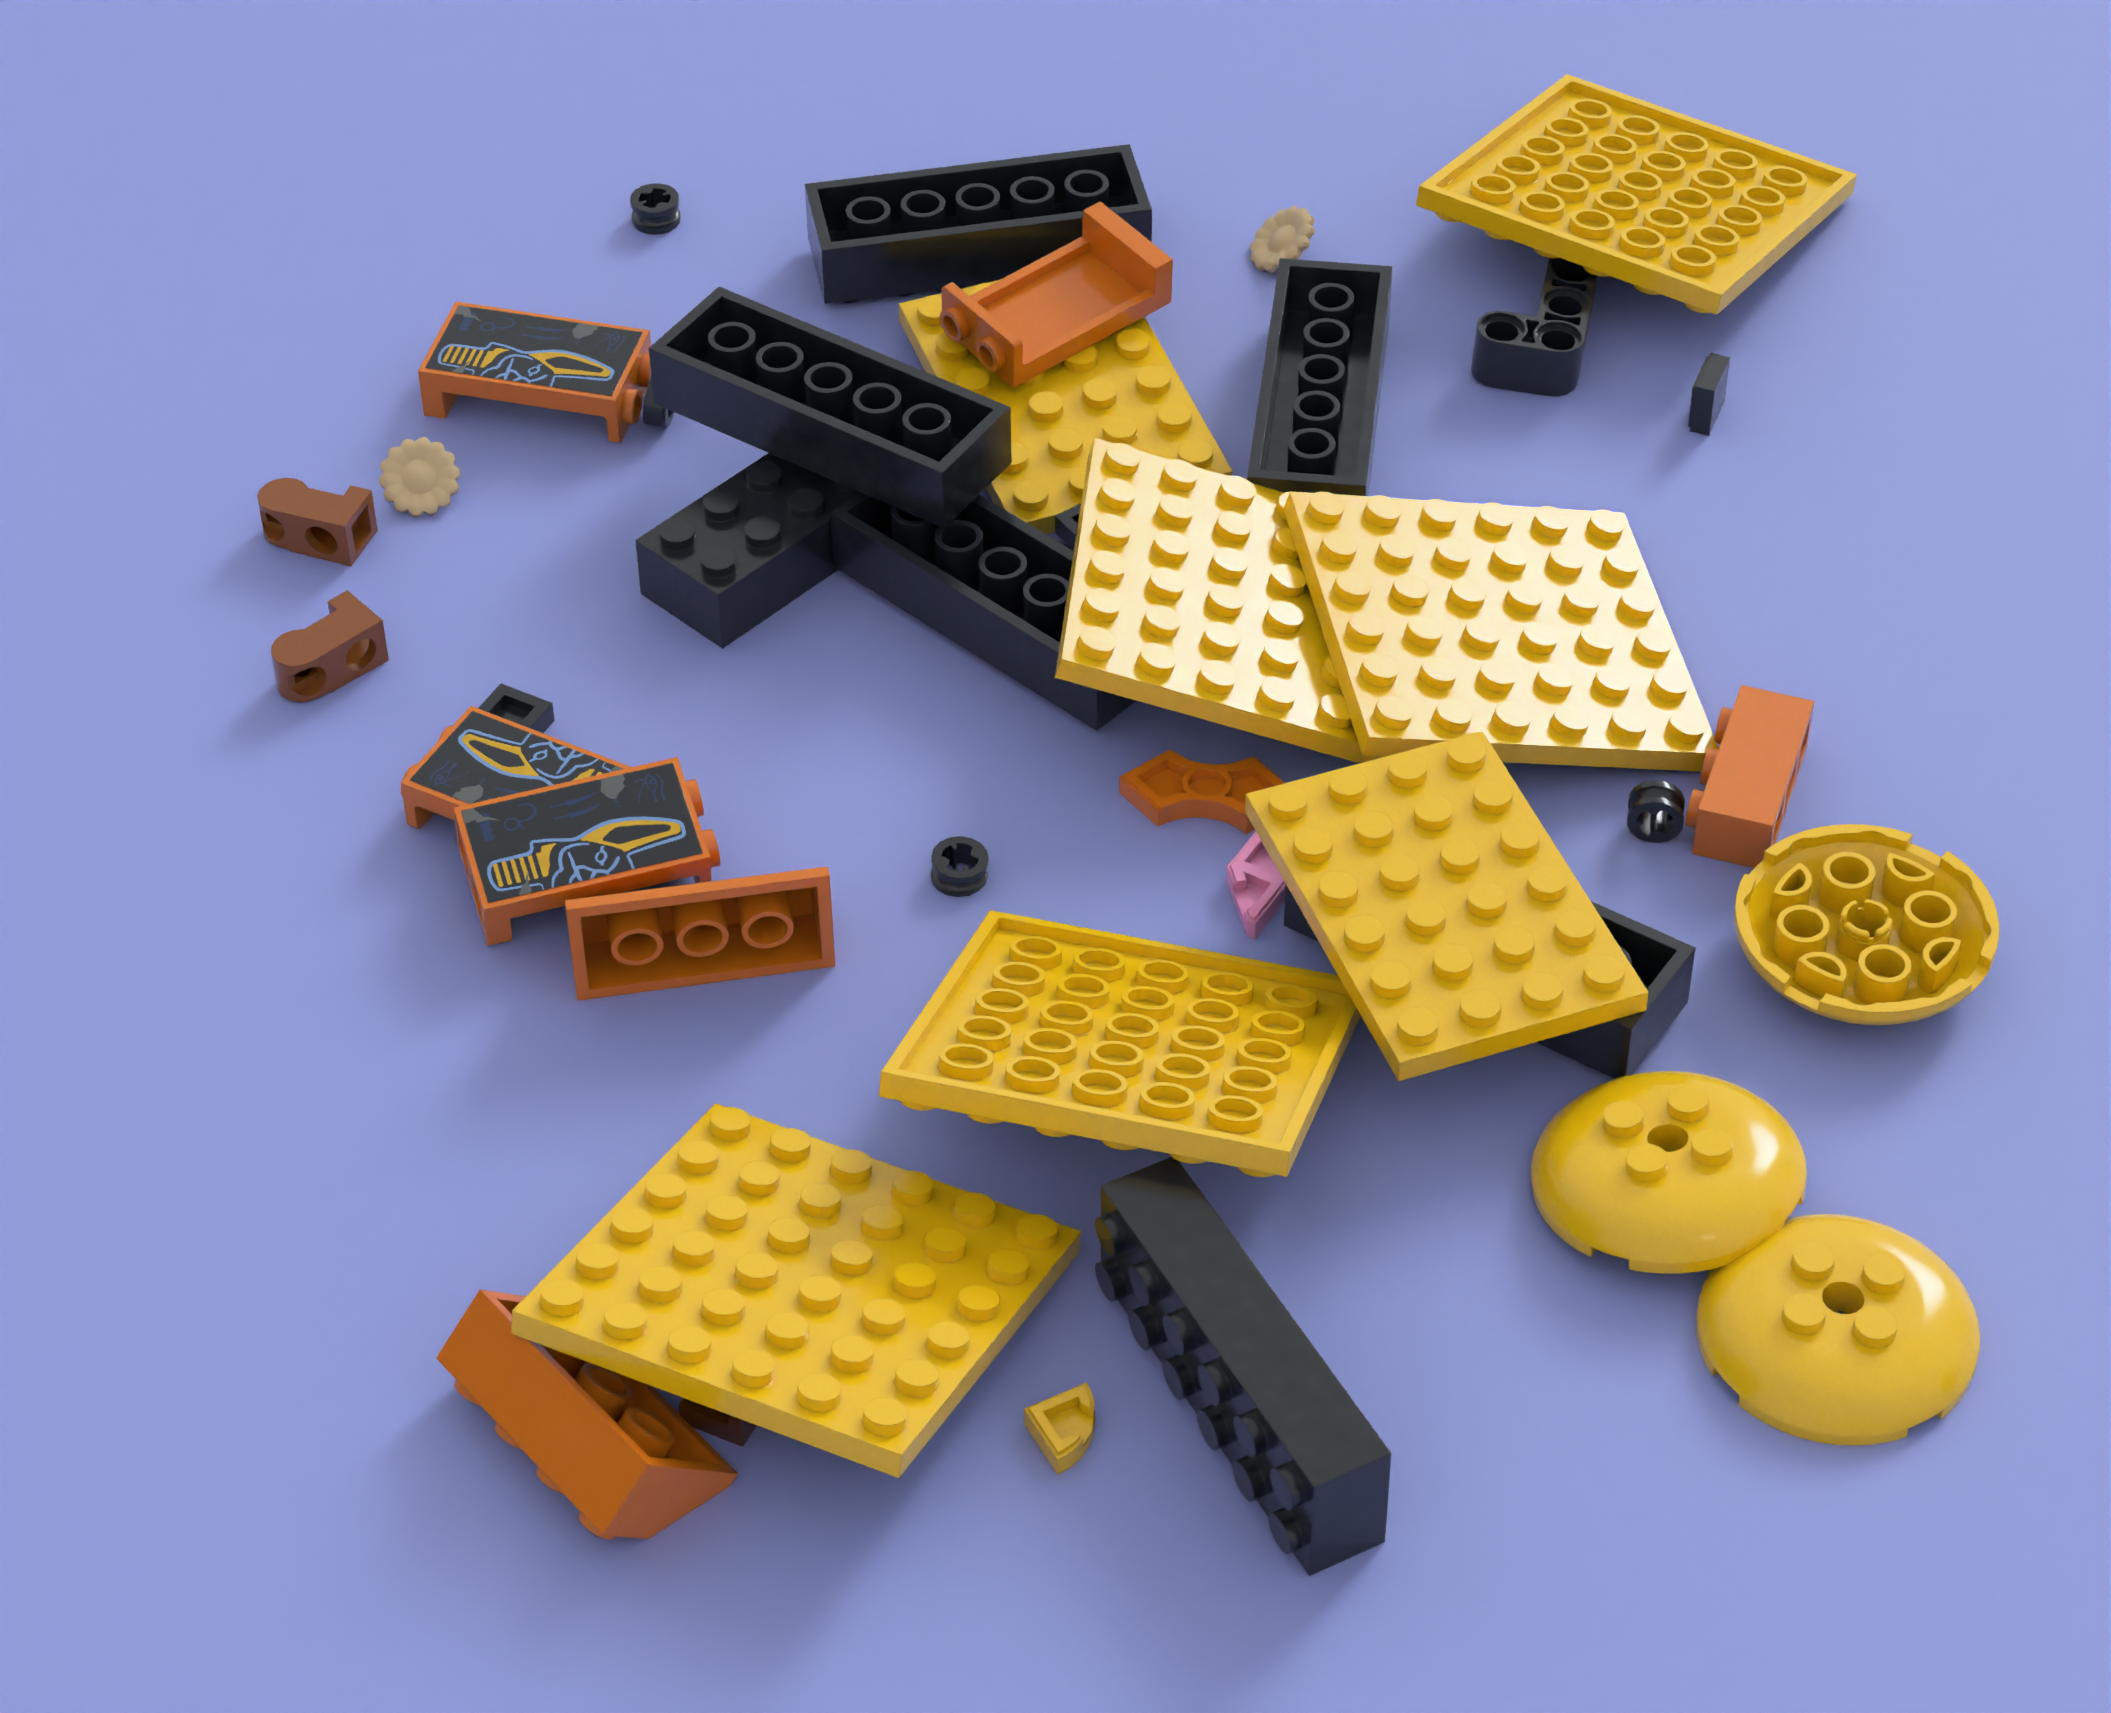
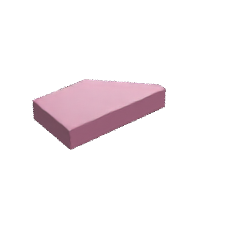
M1257 832L1251 836L1229 863L1226 878L1246 936L1256 939L1285 902V882Z

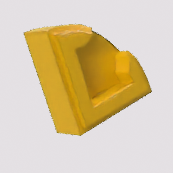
M1087 1382L1024 1408V1425L1057 1475L1072 1467L1082 1458L1094 1436L1095 1402Z

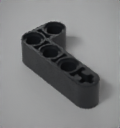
M1549 258L1537 316L1507 311H1493L1479 318L1476 326L1471 363V374L1474 378L1487 386L1545 396H1563L1572 392L1578 384L1599 276L1587 272L1583 266L1565 259Z

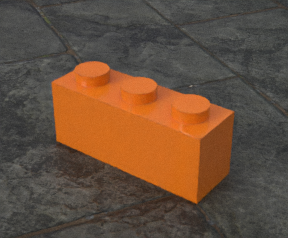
M1741 685L1733 709L1722 707L1714 741L1720 744L1719 750L1714 748L1707 749L1700 776V784L1706 785L1704 791L1693 790L1686 813L1685 826L1695 828L1692 854L1755 868L1763 861L1764 851L1777 841L1808 747L1815 701Z

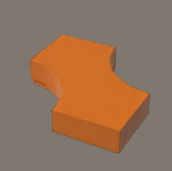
M1170 749L1119 777V793L1157 827L1178 819L1208 818L1228 823L1248 834L1255 829L1245 813L1246 794L1284 784L1285 782L1253 756L1235 763L1206 764L1186 759Z

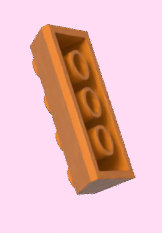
M828 866L564 900L577 1001L836 967Z
M479 1290L436 1357L456 1379L454 1387L458 1393L470 1402L481 1406L496 1422L494 1426L496 1433L510 1445L523 1450L538 1466L536 1469L538 1478L551 1489L564 1494L580 1511L578 1519L581 1524L601 1538L613 1540L615 1537L649 1539L731 1486L738 1475L653 1386L511 1334L512 1310L526 1296Z

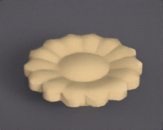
M1293 205L1286 210L1280 209L1274 216L1267 218L1263 226L1255 232V239L1249 246L1252 251L1250 260L1259 271L1266 270L1268 273H1273L1279 267L1280 258L1299 259L1302 252L1309 247V239L1315 233V229L1312 227L1315 219L1309 215V211L1305 207L1298 208Z
M420 437L416 441L405 439L400 447L390 448L388 458L380 463V469L383 473L379 477V484L385 489L383 494L385 500L394 503L395 509L398 512L408 511L413 517H419L423 513L434 515L439 507L449 506L451 496L457 494L459 490V485L456 481L460 477V470L454 465L456 460L454 454L445 451L444 445L441 442L431 443L425 437Z

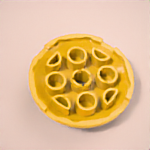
M1842 824L1817 827L1796 833L1765 850L1763 861L1749 875L1744 874L1740 881L1736 894L1734 923L1738 941L1752 968L1763 981L1786 999L1815 1014L1837 1021L1861 1025H1894L1918 1021L1937 1015L1957 1005L1971 994L1983 981L1994 961L1999 941L1998 913L1988 889L1970 867L1949 851H1946L1940 857L1929 850L1911 844L1913 834L1874 825Z
M1653 1071L1627 1075L1600 1084L1579 1095L1558 1111L1546 1125L1538 1139L1531 1162V1186L1535 1203L1545 1222L1560 1238L1590 1257L1596 1250H1599L1609 1255L1628 1259L1629 1270L1659 1274L1700 1272L1726 1266L1785 1226V1220L1793 1212L1797 1204L1802 1205L1807 1183L1806 1159L1803 1148L1790 1124L1773 1106L1747 1089L1729 1081L1705 1074L1682 1071Z
M1812 1214L1787 1218L1785 1226L1767 1240L1728 1265L1711 1269L1702 1285L1696 1315L1697 1339L1705 1364L1712 1376L1718 1373L1739 1395L1738 1405L1752 1416L1782 1432L1819 1443L1859 1446L1891 1442L1907 1437L1908 1428L1927 1421L1935 1415L1940 1419L1943 1418L1956 1406L1969 1388L1980 1351V1330L1975 1308L1966 1288L1950 1266L1934 1251L1908 1234L1879 1222L1855 1216ZM1837 1311H1842L1844 1314H1839Z

